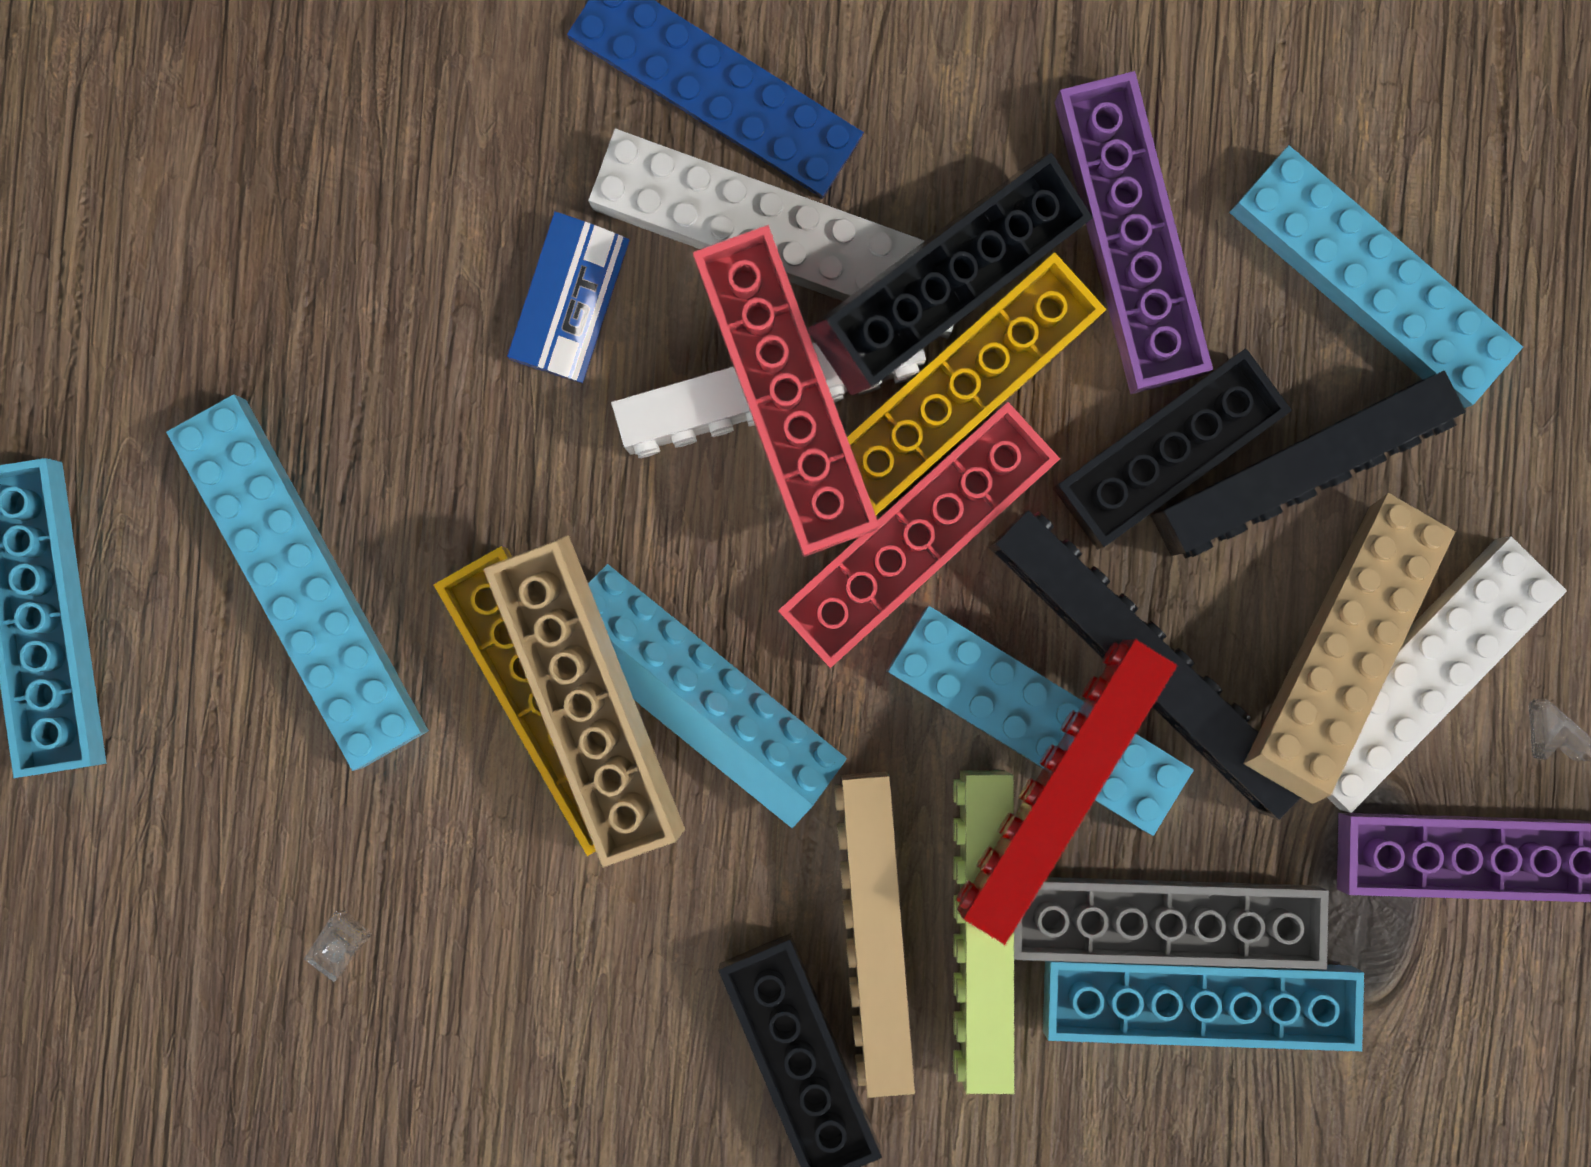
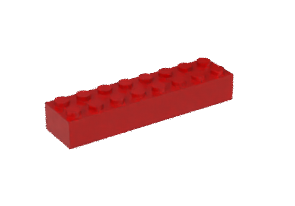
M1136 639L1122 640L1119 644L1114 642L1102 661V663L1107 665L1099 678L1093 676L1086 685L1081 695L1086 699L1078 712L1072 710L1065 719L1060 729L1065 734L1058 746L1051 744L1040 761V765L1044 768L1037 780L1035 781L1030 778L1019 795V799L1023 801L1015 815L1011 812L1007 814L998 829V833L1002 836L994 849L990 846L986 848L977 863L980 872L973 883L967 880L956 897V901L959 902L957 910L963 920L1003 945H1006L1178 666Z

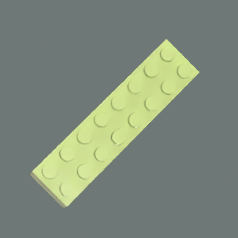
M960 771V779L953 780V802L956 805H960V818H953V840L956 841L957 845H960V856L953 857V879L956 880L957 884H960V890L967 880L972 883L980 872V868L977 867L980 857L988 846L993 849L995 848L1002 836L998 833L1001 823L1009 812L1014 814V775L1007 771ZM953 895V917L956 918L957 924H960V934H953V955L956 957L957 963H960V972L953 973V993L956 996L957 1003H960V1011L953 1012V1032L956 1035L957 1042H960V1050L953 1051L954 1074H956L957 1082L963 1083L966 1094H1014V932L1007 944L1003 945L963 920L957 910L959 902L956 901L957 895Z

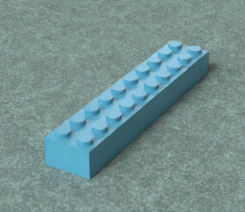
M233 394L166 432L352 771L364 768L428 732V728L247 400Z

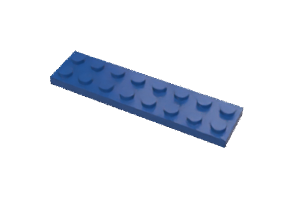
M589 0L567 33L568 39L822 199L863 137L864 132L655 0Z

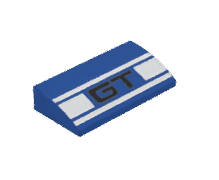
M555 211L507 357L513 362L583 384L630 239Z

